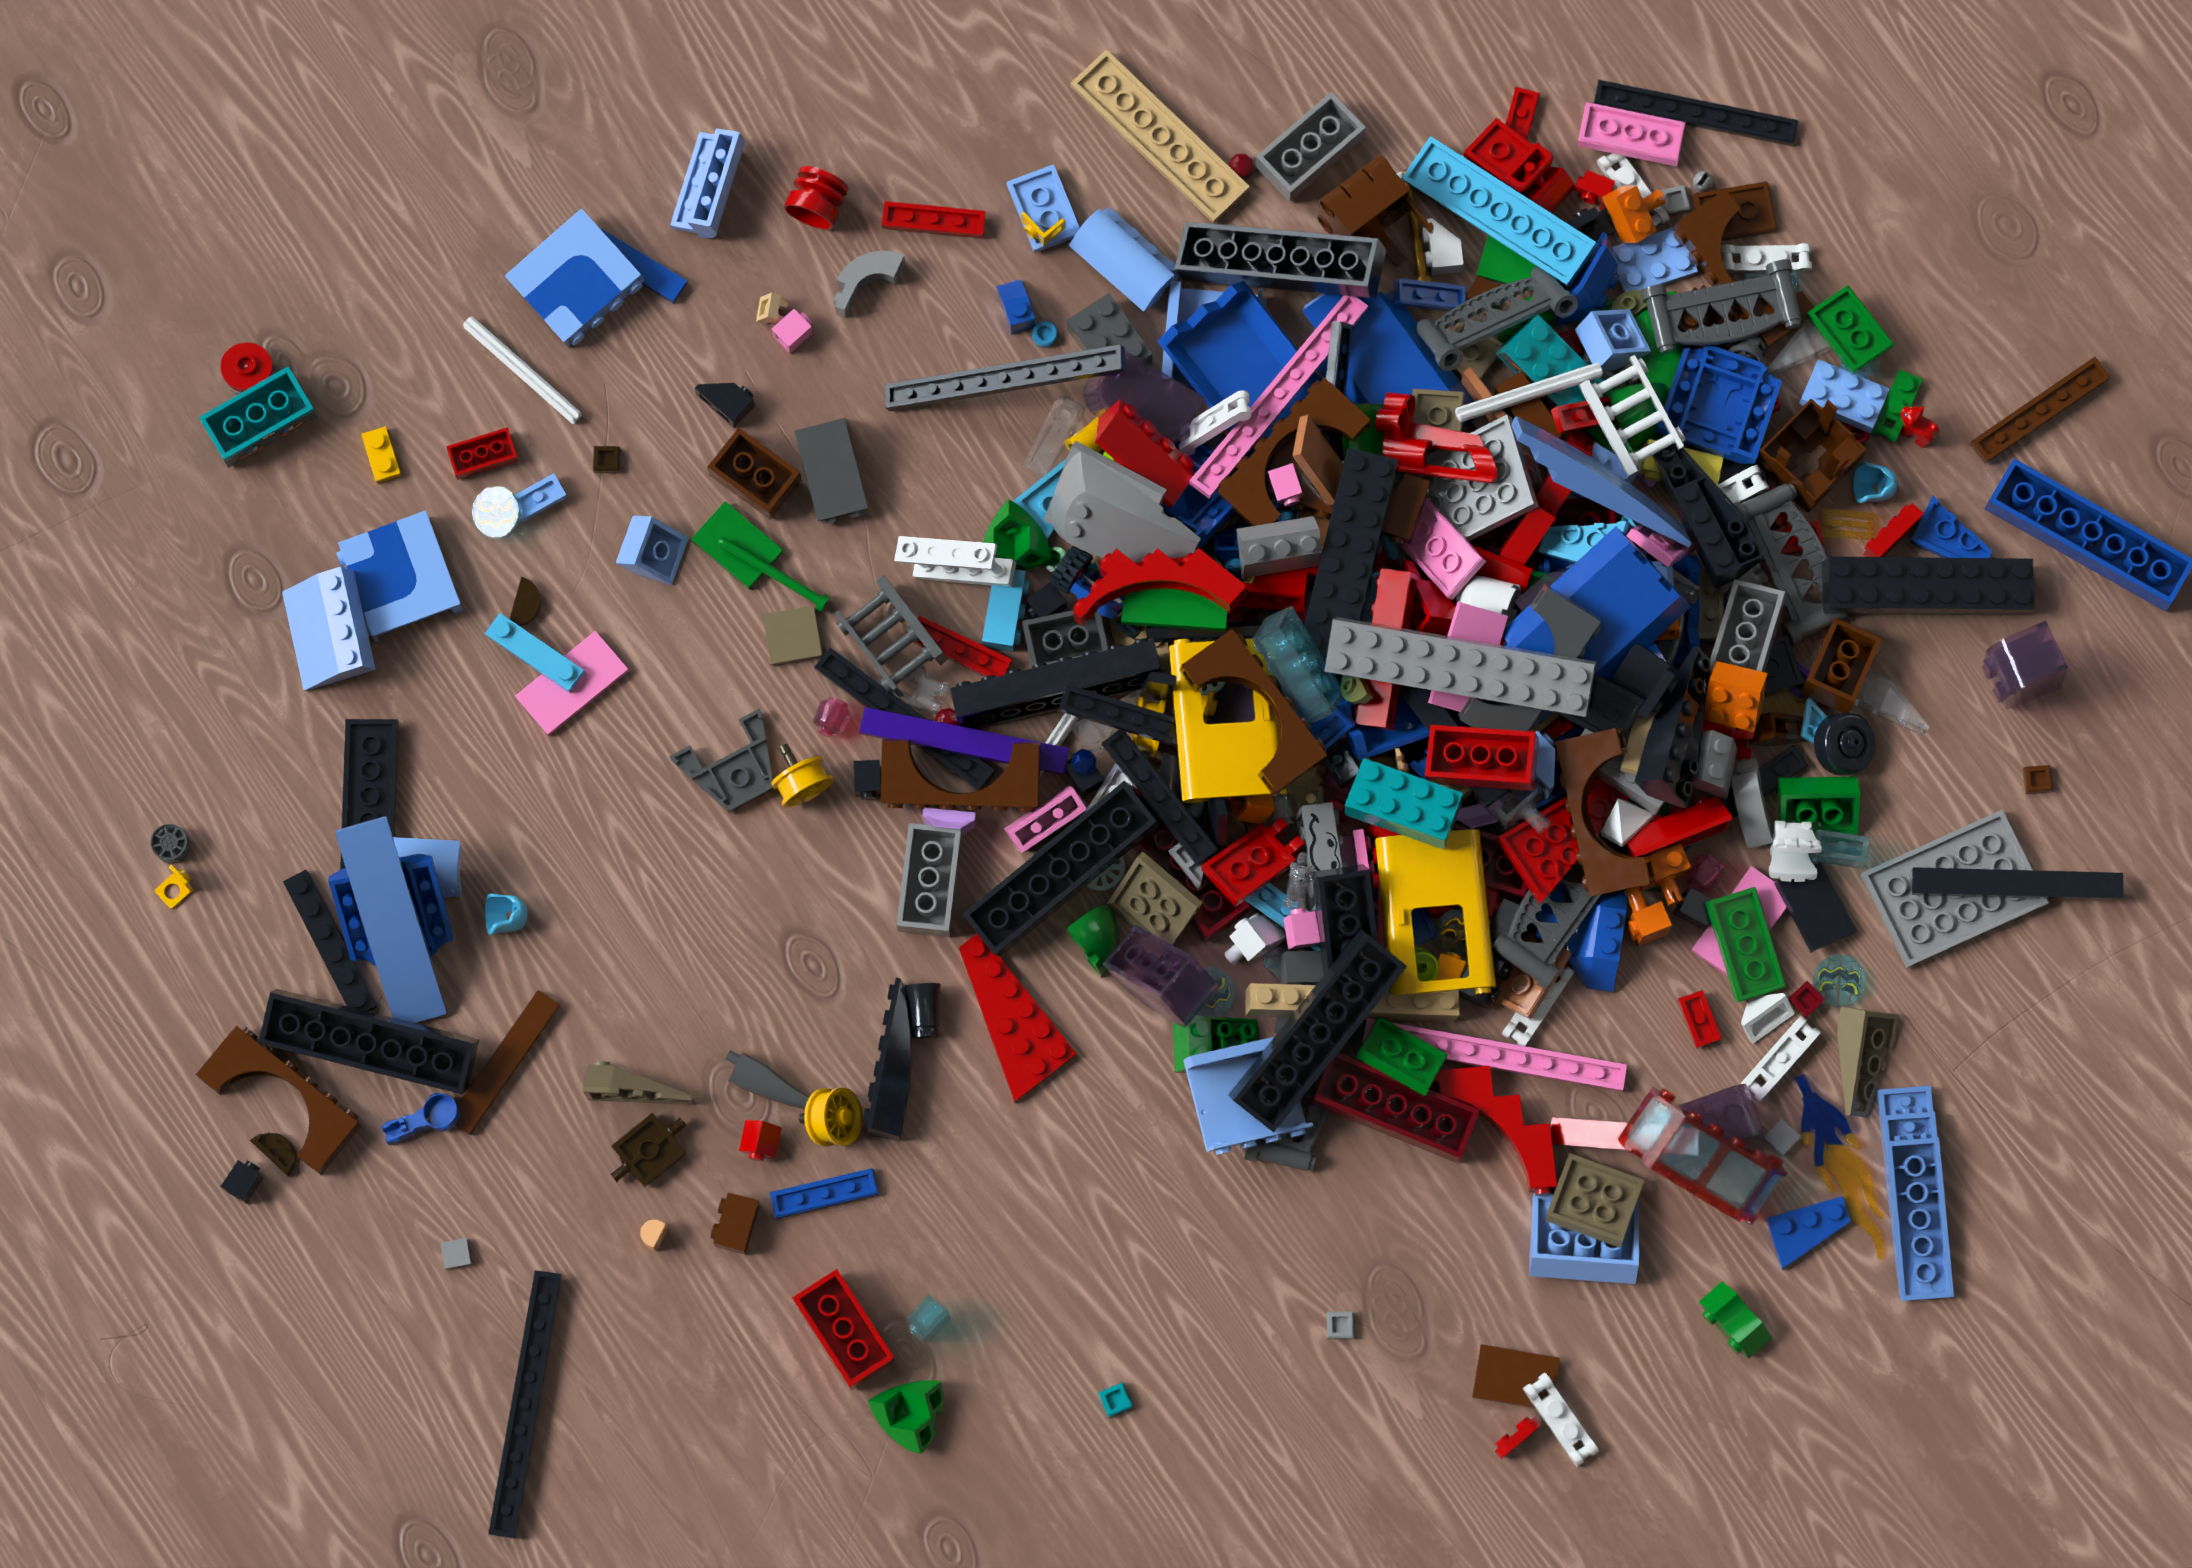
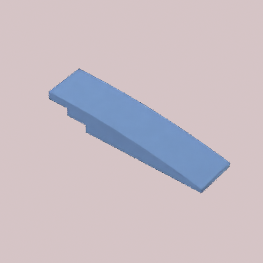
M1516 416L1511 426L1517 441L1530 447L1534 460L1548 468L1553 482L1690 547L1691 541L1684 526L1633 485L1556 436Z
M387 816L335 830L392 1018L417 1023L447 1014L431 961V955Z
M1931 1086L1877 1090L1883 1159L1900 1301L1954 1297L1939 1137H1937Z

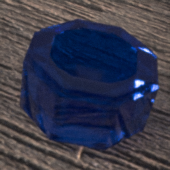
M1080 749L1073 754L1071 767L1077 775L1088 776L1095 771L1097 758L1091 750Z

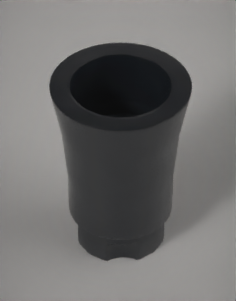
M918 983L905 985L913 1038L926 1039L938 1037L941 984Z

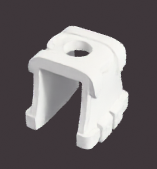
M1774 822L1773 843L1770 846L1771 863L1769 875L1771 878H1780L1781 881L1790 882L1792 879H1794V882L1816 879L1817 868L1811 862L1808 853H1819L1822 847L1821 842L1815 838L1811 822Z

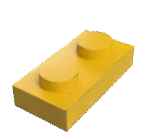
M386 426L362 433L361 436L376 483L400 477L401 473Z

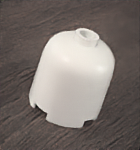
M1476 576L1471 578L1457 594L1456 602H1462L1508 616L1506 627L1517 616L1518 610L1513 608L1516 598L1521 600L1522 588L1520 585L1498 579Z

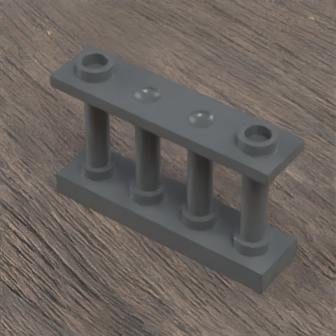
M883 575L876 581L881 588L878 591V595L847 619L839 610L835 612V615L840 620L836 624L845 636L849 633L873 663L883 677L880 682L890 694L894 691L898 697H901L903 693L897 687L898 683L928 660L931 662L935 659L941 666L949 659ZM891 601L895 606V609L892 610L893 614L860 638L853 627L883 603L888 604ZM906 621L910 626L907 629L908 633L875 657L867 646L898 622ZM921 640L925 646L921 649L923 652L892 676H889L882 665L913 641Z

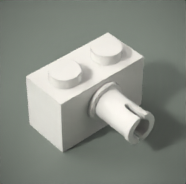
M1256 913L1249 919L1247 917L1242 919L1234 926L1236 931L1229 937L1235 944L1225 951V957L1234 965L1244 956L1248 961L1273 951L1286 939V933L1265 914L1259 915Z

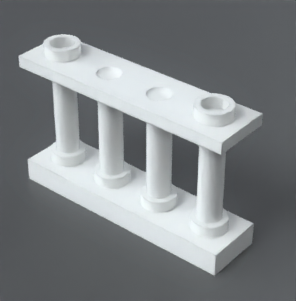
M1635 355L1629 359L1633 366L1609 379L1592 385L1588 379L1579 384L1580 390L1627 477L1638 472L1636 466L1640 465V461L1674 443L1679 451L1684 447L1682 442L1686 440L1679 426L1673 427L1645 373L1649 372L1642 358L1637 360ZM1638 375L1645 389L1611 407H1603L1599 398L1603 396L1604 392ZM1648 398L1651 399L1657 412L1623 430L1615 429L1611 422L1615 419L1614 416ZM1663 421L1669 435L1635 453L1633 451L1628 453L1624 446V443L1627 442L1626 439Z
M899 536L894 560L897 563L915 564L913 577L918 580L1012 587L1016 562L1013 559L995 558L997 545L993 543Z

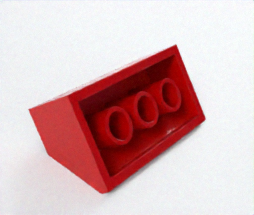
M1121 398L1099 417L1095 443L1120 465L1167 489L1162 503L1170 509L1194 475L1195 464L1191 457L1185 453L1182 454L1175 447L1171 439L1163 437L1152 422L1145 421L1133 405L1126 404Z
M1705 796L1696 800V805L1689 808L1677 807L1671 810V815L1663 818L1661 815L1654 816L1622 849L1627 856L1647 857L1680 843L1682 847H1686L1728 830L1733 818L1718 796L1714 798Z

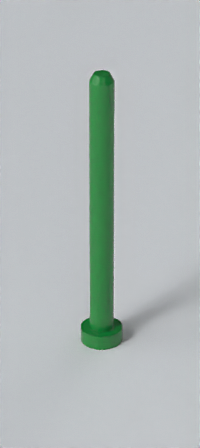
M721 537L719 539L718 545L816 604V610L822 612L828 603L830 596L827 594L819 595L727 538Z

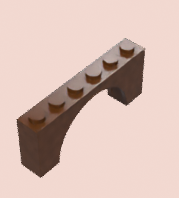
M1726 188L1678 221L1673 227L1675 239L1680 245H1685L1690 252L1689 257L1691 261L1702 268L1705 272L1704 277L1711 286L1734 282L1728 275L1722 261L1721 239L1727 223L1737 215L1741 208ZM1803 291L1796 294L1802 318L1800 321L1801 325L1809 320L1806 314L1814 308ZM1758 297L1753 314L1757 317L1763 316L1764 313L1767 315L1773 314L1774 308L1766 300ZM1733 300L1731 309L1735 313L1736 321L1739 318L1742 320L1748 319L1749 313ZM1782 323L1756 336L1764 341L1768 349L1796 328L1786 329V326Z
M1326 378L1321 382L1315 381L1307 391L1309 395L1303 401L1301 399L1296 401L1289 410L1292 413L1285 420L1283 418L1278 420L1272 427L1274 432L1267 439L1265 437L1260 439L1254 446L1256 451L1249 458L1245 456L1236 466L1238 470L1232 476L1227 475L1219 483L1218 487L1220 489L1217 491L1219 496L1251 526L1280 522L1282 519L1281 514L1269 499L1266 488V474L1271 458L1276 450L1286 440L1297 434L1300 417L1309 415L1319 430L1339 433L1353 443L1371 425V419Z
M1292 436L1276 450L1269 471L1293 463L1304 497L1300 498V502L1290 506V508L1303 513L1307 509L1316 512V517L1329 521L1333 505H1328L1293 458L1296 436ZM1407 473L1404 474L1402 481L1394 491L1384 531V535L1389 537L1388 541L1402 546L1404 542L1411 544L1431 488L1430 481ZM1267 474L1266 488L1269 499L1272 503L1279 504L1269 474Z
M1231 629L1183 663L1179 671L1194 691L1212 683L1232 682L1249 687L1266 700L1276 717L1279 739L1274 757L1260 771L1258 777L1274 797L1323 762L1327 756L1325 753L1327 749L1319 738L1315 739L1310 733L1311 727L1303 717L1299 718L1295 713V706L1290 698L1287 696L1283 697L1279 692V685L1272 675L1267 676L1262 669L1263 663L1256 654L1252 655L1246 648L1248 644L1245 638L1240 633L1236 634Z
M1622 727L1556 741L1555 759L1558 763L1560 762L1562 769L1560 782L1562 787L1566 788L1568 797L1565 800L1568 814L1572 815L1573 824L1571 825V832L1574 840L1578 842L1577 859L1579 865L1583 866L1585 876H1583L1582 881L1585 891L1589 892V897L1656 882L1651 856L1632 857L1613 850L1597 835L1589 817L1588 796L1595 776L1610 760L1628 753Z
M883 739L881 803H887V808H903V804H913L914 809L929 808L930 804L939 805V809L954 810L955 805H965V810H981V806H992V811H1007V807H1018L1020 812H1033V807H1038L1040 804L1041 743L1014 742L1010 761L1003 774L994 783L977 791L961 793L943 789L924 776L914 760L911 739Z
M235 1026L195 1075L219 1095L233 1083L243 1078L257 1075L277 1077L293 1085L303 1096L309 1114L307 1138L297 1156L319 1175H322L360 1129L361 1125L356 1121L359 1116L347 1107L344 1111L336 1105L338 1100L327 1091L324 1095L316 1089L318 1084L307 1075L304 1078L296 1073L298 1068L289 1060L280 1061L275 1057L278 1052L271 1046H262L255 1041L258 1036L250 1029L245 1027L242 1030Z

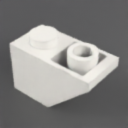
M1427 219L1428 223L1432 222L1434 232L1430 234L1426 228H1422L1423 243H1428L1429 252H1425L1426 267H1431L1432 275L1462 272L1464 264L1461 240L1434 219Z

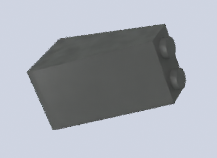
M845 418L795 430L794 434L817 521L823 520L825 525L839 521V515L848 513L849 518L863 515V509L868 508Z

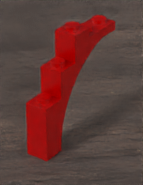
M1116 548L1112 554L1107 553L1100 562L1099 568L1103 579H1097L1092 585L1089 595L1077 601L1073 608L1075 621L1083 627L1103 605L1121 596L1149 589H1175L1191 592L1215 602L1231 614L1247 596V586L1199 548L1184 558L1181 564L1182 567L1158 548L1153 554L1148 553L1143 558L1141 567Z

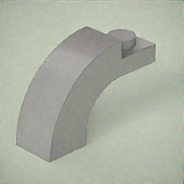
M875 251L859 256L850 262L837 278V286L843 291L838 290L833 301L836 314L846 318L857 293L862 287L871 282L884 281L895 285L905 265V256L892 251Z
M1757 758L1734 763L1731 778L1747 848L1773 843L1772 828L1763 797Z

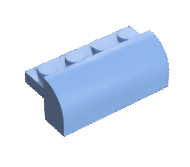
M717 128L714 135L699 132L670 224L673 229L697 233L702 238L716 237L745 145V139L739 132Z
M1110 207L1103 211L1100 209L1095 211L1079 228L1069 244L1075 252L1143 312L1159 301L1166 288L1170 286L1171 281H1178L1181 278L1175 270V263L1165 257L1153 244L1149 243L1135 228L1131 227Z
M393 837L399 857L419 853L432 856L443 897L461 896L460 868L462 850L460 841Z

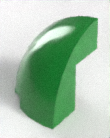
M1642 383L1609 391L1608 395L1613 406L1645 388ZM1650 383L1664 408L1668 397L1667 385L1663 383ZM1648 398L1616 415L1621 430L1657 412L1651 399ZM1658 423L1626 439L1632 450L1640 448L1658 433L1656 430Z
M1008 499L993 518L983 543L996 544L995 558L1013 559L1016 562V566H1024L1025 570L1042 565L1051 558L1049 544L1042 529L1025 509Z
M1102 904L1094 908L1067 928L1068 935L1084 952L1085 959L1101 978L1113 965L1120 945L1118 922L1108 904Z
M936 1380L905 1383L877 1394L868 1400V1403L879 1425L895 1442L909 1451L922 1454L937 1433V1429L933 1427L936 1415L943 1412L942 1383Z

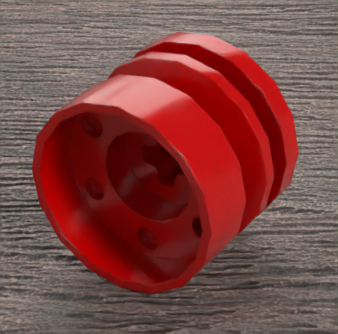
M802 166L798 171V178L794 181V186L797 190L789 192L783 206L784 211L808 226L830 230L833 228L839 214L835 206H841L844 203V197L847 195L849 187L842 179L825 170L811 166Z

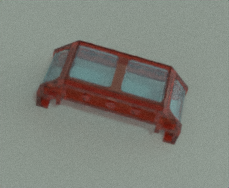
M1652 1087L1617 1138L1621 1146L1629 1153L1640 1157L1644 1161L1643 1164L1736 1221L1741 1222L1743 1219L1746 1223L1753 1225L1758 1217L1757 1213L1781 1178L1788 1174L1782 1165L1784 1162L1772 1153L1767 1156L1758 1149H1754V1151L1746 1148L1747 1144L1734 1135L1732 1138H1729L1724 1134L1725 1130L1712 1122L1708 1125L1702 1121L1703 1117L1691 1109L1686 1112L1681 1109L1674 1101L1676 1096L1664 1088L1659 1091Z

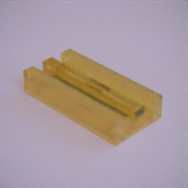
M1823 508L1821 515L1822 535L1870 540L1873 538L1875 513ZM1827 516L1868 520V522L1827 519ZM1826 525L1867 529V532L1827 529Z

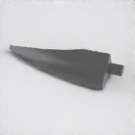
M731 1050L728 1052L725 1059L736 1065L728 1082L734 1083L738 1087L764 1098L805 1109L809 1096L797 1090L760 1061L745 1053L739 1055Z

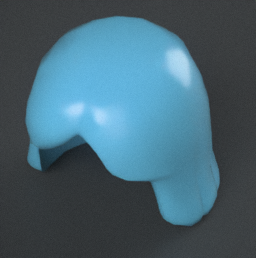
M1862 461L1854 470L1852 488L1854 499L1858 503L1888 501L1895 495L1898 487L1897 477L1891 469ZM1876 483L1878 486V494H1876L1872 488Z
M488 894L485 901V921L489 935L514 932L526 925L528 910L521 898L513 895ZM512 910L510 919L507 920L506 914Z

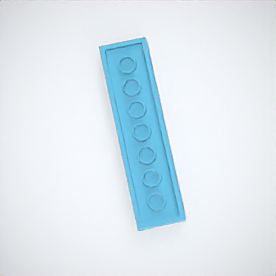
M1431 136L1402 176L1403 181L1530 263L1549 273L1568 287L1598 245L1594 240Z

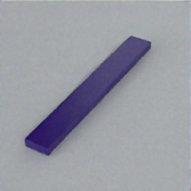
M866 707L864 708L859 734L881 739H911V745L1006 764L1010 761L1014 742H1036ZM1041 743L1040 770L1064 775L1069 748Z

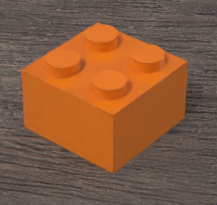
M1716 661L1709 679L1704 720L1754 732L1762 712L1768 673Z

